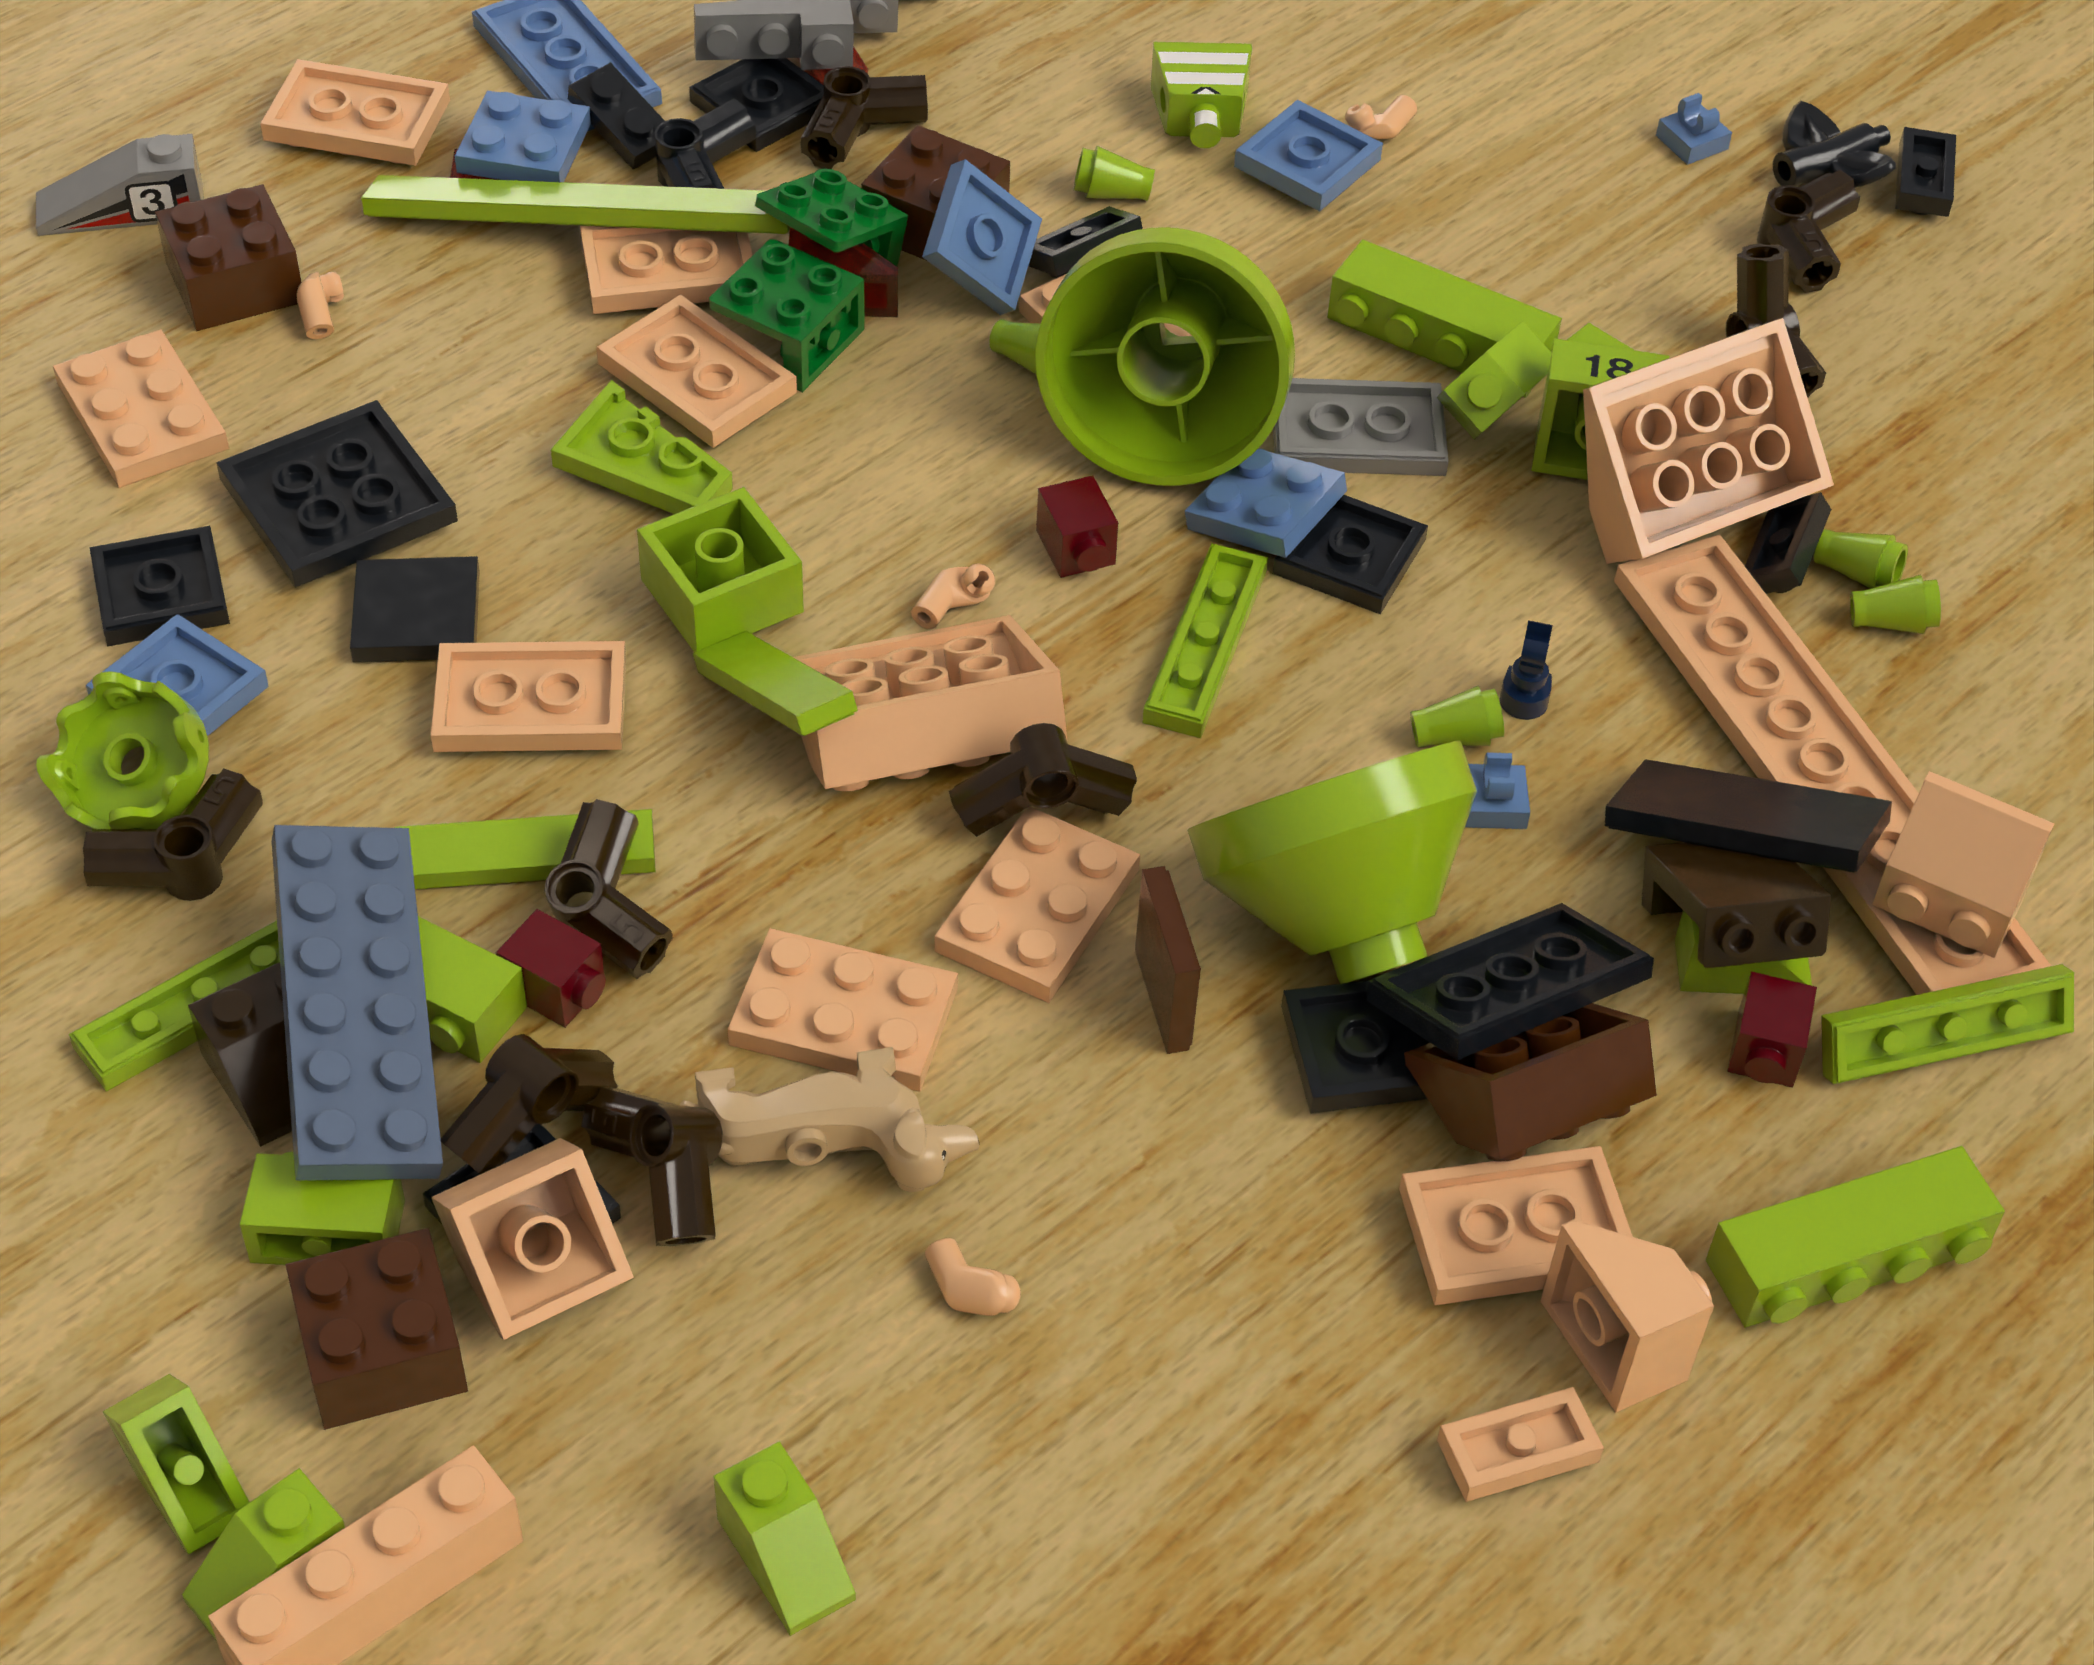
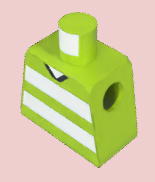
M1153 42L1151 91L1166 134L1190 137L1191 142L1195 146L1204 149L1217 145L1221 137H1235L1240 134L1248 93L1252 44Z

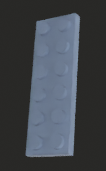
M274 825L271 843L295 1179H439L443 1158L409 828Z

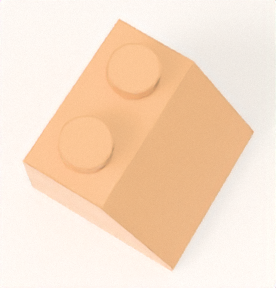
M1929 771L1887 862L1872 905L1902 920L1910 921L1954 940L1964 947L1972 948L1995 958L2020 908L2054 823Z
M561 1138L431 1197L458 1263L503 1340L634 1278L582 1148Z
M1577 1220L1561 1225L1540 1300L1615 1413L1688 1381L1714 1308L1710 1291L1703 1278L1695 1271H1689L1674 1249Z

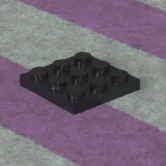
M377 400L216 462L221 482L295 588L355 564L357 560L367 559L458 521L456 504Z

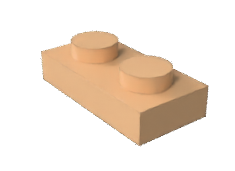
M1574 1387L1441 1425L1437 1438L1465 1502L1599 1463L1604 1449Z

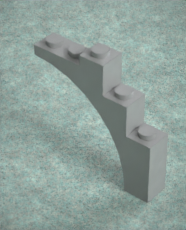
M736 0L694 4L696 60L799 58L801 70L835 69L843 66L853 67L854 33L897 32L899 0Z

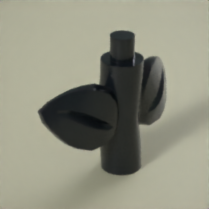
M1800 100L1793 106L1785 122L1782 142L1786 151L1776 154L1773 159L1774 176L1781 186H1799L1827 173L1833 174L1838 170H1842L1854 179L1855 188L1871 184L1896 169V163L1890 156L1878 153L1880 147L1890 143V132L1885 125L1873 128L1867 123H1862L1840 132L1836 124L1825 113L1814 105Z

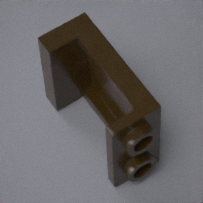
M1686 842L1645 846L1641 905L1651 915L1683 912L1684 910L1699 927L1697 958L1705 968L1817 957L1825 954L1832 895L1796 862Z

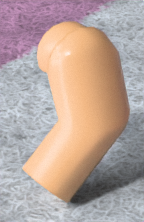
M1400 95L1383 113L1373 115V109L1369 104L1364 103L1361 108L1356 104L1347 110L1345 120L1350 127L1376 140L1393 139L1415 116L1417 105L1410 97Z
M319 272L311 273L298 287L297 303L308 338L322 339L334 332L327 302H339L344 297L341 279L336 272H328L324 275H319Z
M979 563L972 564L970 567H954L942 570L935 576L911 610L913 619L921 627L933 629L938 625L948 609L977 605L983 602L994 589V573L989 567Z
M944 1238L938 1240L926 1249L925 1258L945 1301L952 1309L965 1313L995 1316L999 1313H1009L1018 1305L1021 1290L1017 1280L1013 1276L1002 1274L997 1270L968 1266L955 1239Z

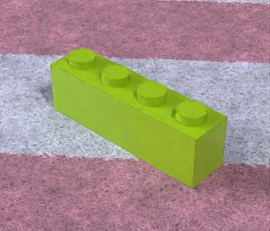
M1363 239L1332 276L1327 315L1328 319L1462 373L1522 321L1552 353L1554 338L1558 339L1562 320L1561 317ZM1531 390L1528 391L1523 397L1526 398L1528 394L1531 392Z
M1959 1146L1718 1222L1705 1261L1744 1328L1768 1320L1779 1324L1797 1317L1808 1307L1829 1300H1833L1834 1303H1845L1857 1298L1869 1287L1891 1280L1899 1284L1910 1282L1920 1277L1931 1267L1952 1260L1958 1264H1964L1979 1258L1992 1246V1239L2005 1210L1964 1147Z

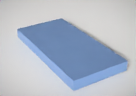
M503 0L472 11L475 29L535 98L562 100L571 103L568 100L569 85L611 62L652 107L662 104L660 87L581 0ZM590 124L588 131L595 128Z

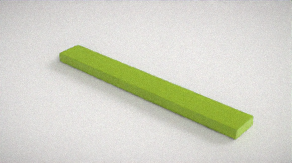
M378 175L361 197L363 213L368 215V217L786 234L791 228L755 206L757 194L767 190Z

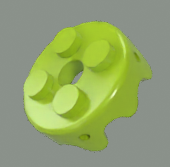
M101 672L93 677L92 684L94 688L87 697L75 704L64 707L58 713L56 718L59 729L57 748L53 754L40 755L36 763L37 772L40 779L57 798L64 812L90 829H157L164 821L180 816L197 795L204 781L209 763V741L204 723L193 706L160 681L156 683L145 682L118 672ZM136 747H143L144 759L139 768L130 774L123 775L121 765L125 755Z

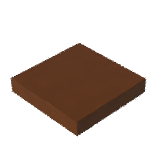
M1165 866L1142 869L1135 953L1166 1053L1188 1051L1193 1041L1201 968L1169 870H1166Z

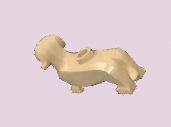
M893 1047L857 1052L858 1072L856 1076L834 1071L822 1073L761 1094H754L749 1091H729L730 1088L735 1086L733 1067L695 1072L698 1102L695 1104L683 1100L680 1103V1106L703 1107L715 1113L720 1121L723 1132L722 1146L718 1157L729 1165L740 1166L771 1160L789 1159L795 1165L810 1166L819 1163L830 1153L874 1149L885 1161L890 1174L896 1179L897 1185L907 1192L922 1191L924 1188L937 1184L944 1175L947 1163L978 1150L980 1146L975 1131L967 1126L924 1124L918 1098L914 1092L895 1080L894 1076H891L896 1072Z

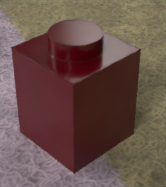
M1093 475L1038 488L1036 531L1060 578L1095 571L1099 568L1116 564L1119 523Z
M536 909L496 951L497 956L522 968L527 1007L564 1028L582 1009L587 1010L598 1001L604 990L606 977L604 975L601 943L539 909Z
M1751 971L1738 1010L1727 1072L1747 1076L1761 1083H1775L1793 1088L1807 1049L1817 987Z

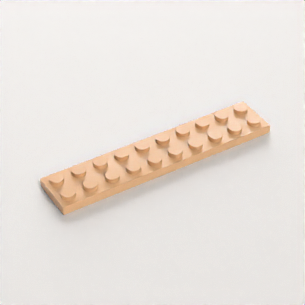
M1720 534L1617 566L1614 579L1615 584L1757 778L1892 801L1890 822L1857 872L1823 868L1916 995L2051 966L2015 918L1995 958L1972 948L1964 947L1954 940L1910 921L1902 920L1872 905L1887 862L1919 793Z

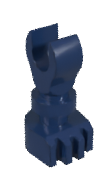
M1528 620L1521 657L1515 660L1513 666L1509 665L1500 694L1501 707L1512 717L1531 720L1540 717L1547 710L1552 687V674L1549 673V667L1545 661L1553 625Z

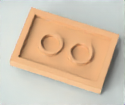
M297 59L260 123L263 140L288 144L294 147H306L343 155H354L390 161L396 164L416 166L450 102L449 87L447 83Z
M580 226L593 314L661 307L680 294L692 303L709 302V297L753 256L749 235L746 232Z
M681 294L597 346V358L600 366L712 448L797 393L796 376Z
M162 329L136 336L128 341L89 354L80 355L75 359L53 366L57 384L119 488L229 449L225 430Z
M625 641L439 643L431 726L433 752L622 750L626 675Z
M1029 806L1024 810L936 933L935 952L1050 1003L1139 871L1140 854Z
M769 928L728 1027V1043L730 1046L855 1076L858 1072L857 1052L893 1047L896 1072L891 1076H894L895 1080L907 1088L920 1092L958 989V973Z
M1601 1146L1524 1156L1511 1161H1489L1403 1173L1401 1177L1400 1194L1434 1306L1544 1290L1561 1225L1569 1221L1577 1220L1633 1237Z

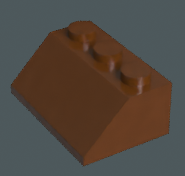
M1594 1003L1460 1060L1454 1059L1431 1043L1404 1053L1407 1068L1456 1144L1484 1153L1488 1159L1493 1161L1519 1159L1527 1153V1148L1547 1140L1570 1138L1579 1132V1127L1598 1119L1624 1116L1630 1112V1106L1657 1096L1648 1019Z

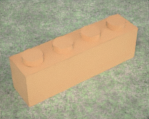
M474 1445L210 1614L208 1617L223 1659L227 1665H338L522 1543L523 1537L516 1498Z

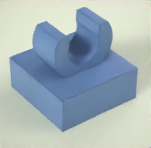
M1700 93L1681 99L1678 104V112L1659 119L1656 136L1687 165L1728 150L1732 132L1719 121V111L1716 108L1707 110L1701 105L1702 95Z
M1487 752L1484 764H1468L1477 793L1465 826L1466 828L1527 829L1530 806L1525 765H1511L1512 753Z

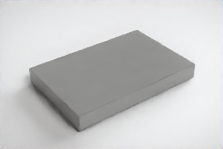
M1292 378L1280 417L1273 428L1274 453L1305 462H1312L1345 473L1446 476L1448 451L1443 404L1437 399L1442 392L1441 383Z

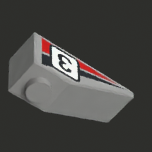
M162 134L151 138L136 139L36 192V229L38 236L157 224L156 211L175 207L184 202L203 200V183L193 134Z

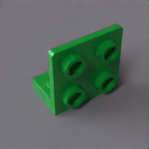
M826 168L819 169L815 173L791 182L782 183L778 187L757 194L755 202L757 208L831 251L843 255L882 279L897 273L908 215L891 206L885 197L867 192L847 181L846 176L841 172Z
M775 239L768 240L709 297L711 310L782 341L780 355L783 358V367L796 376L797 390L802 393L865 329L864 278Z

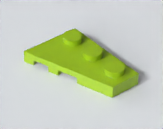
M613 380L607 384L551 449L553 467L673 514L730 493L733 490L731 471L687 437H675L660 425V417L646 406L639 409L626 399L625 390Z

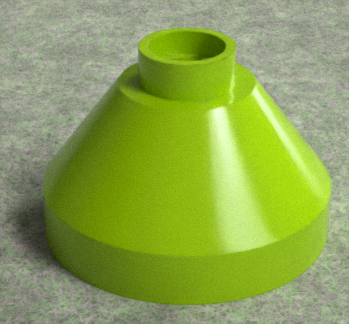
M1171 227L1146 228L1124 233L1101 243L1084 255L1068 271L1050 300L1039 327L1035 355L1036 374L1042 398L1052 420L1073 447L1090 461L1115 475L1144 484L1160 486L1194 484L1212 479L1235 468L1249 458L1272 432L1280 417L1292 382L1295 363L1294 336L1287 310L1279 293L1261 269L1247 256L1225 242L1200 232ZM1164 323L1176 325L1192 336H1177L1167 330Z
M1454 741L1377 763L1249 805L1202 822L1187 829L1204 881L1309 956L1329 950L1339 984L1393 969L1428 956L1417 922L1436 915L1477 789L1461 741Z

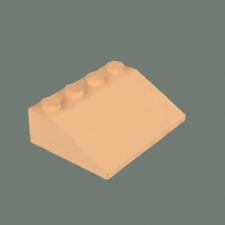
M1783 318L1583 389L1589 510L1606 564L1649 557L1834 485Z
M1011 615L793 657L852 690L858 710L854 712V715L806 736L801 735L811 767L825 789L833 788L837 791H855L866 787L869 784V780L889 776L899 779L918 778L926 775L930 770L929 768L948 764L961 767L981 765L989 760V756L1010 752V742L1013 737L1023 728L1033 724H1054L1063 730L1067 740L1060 670Z

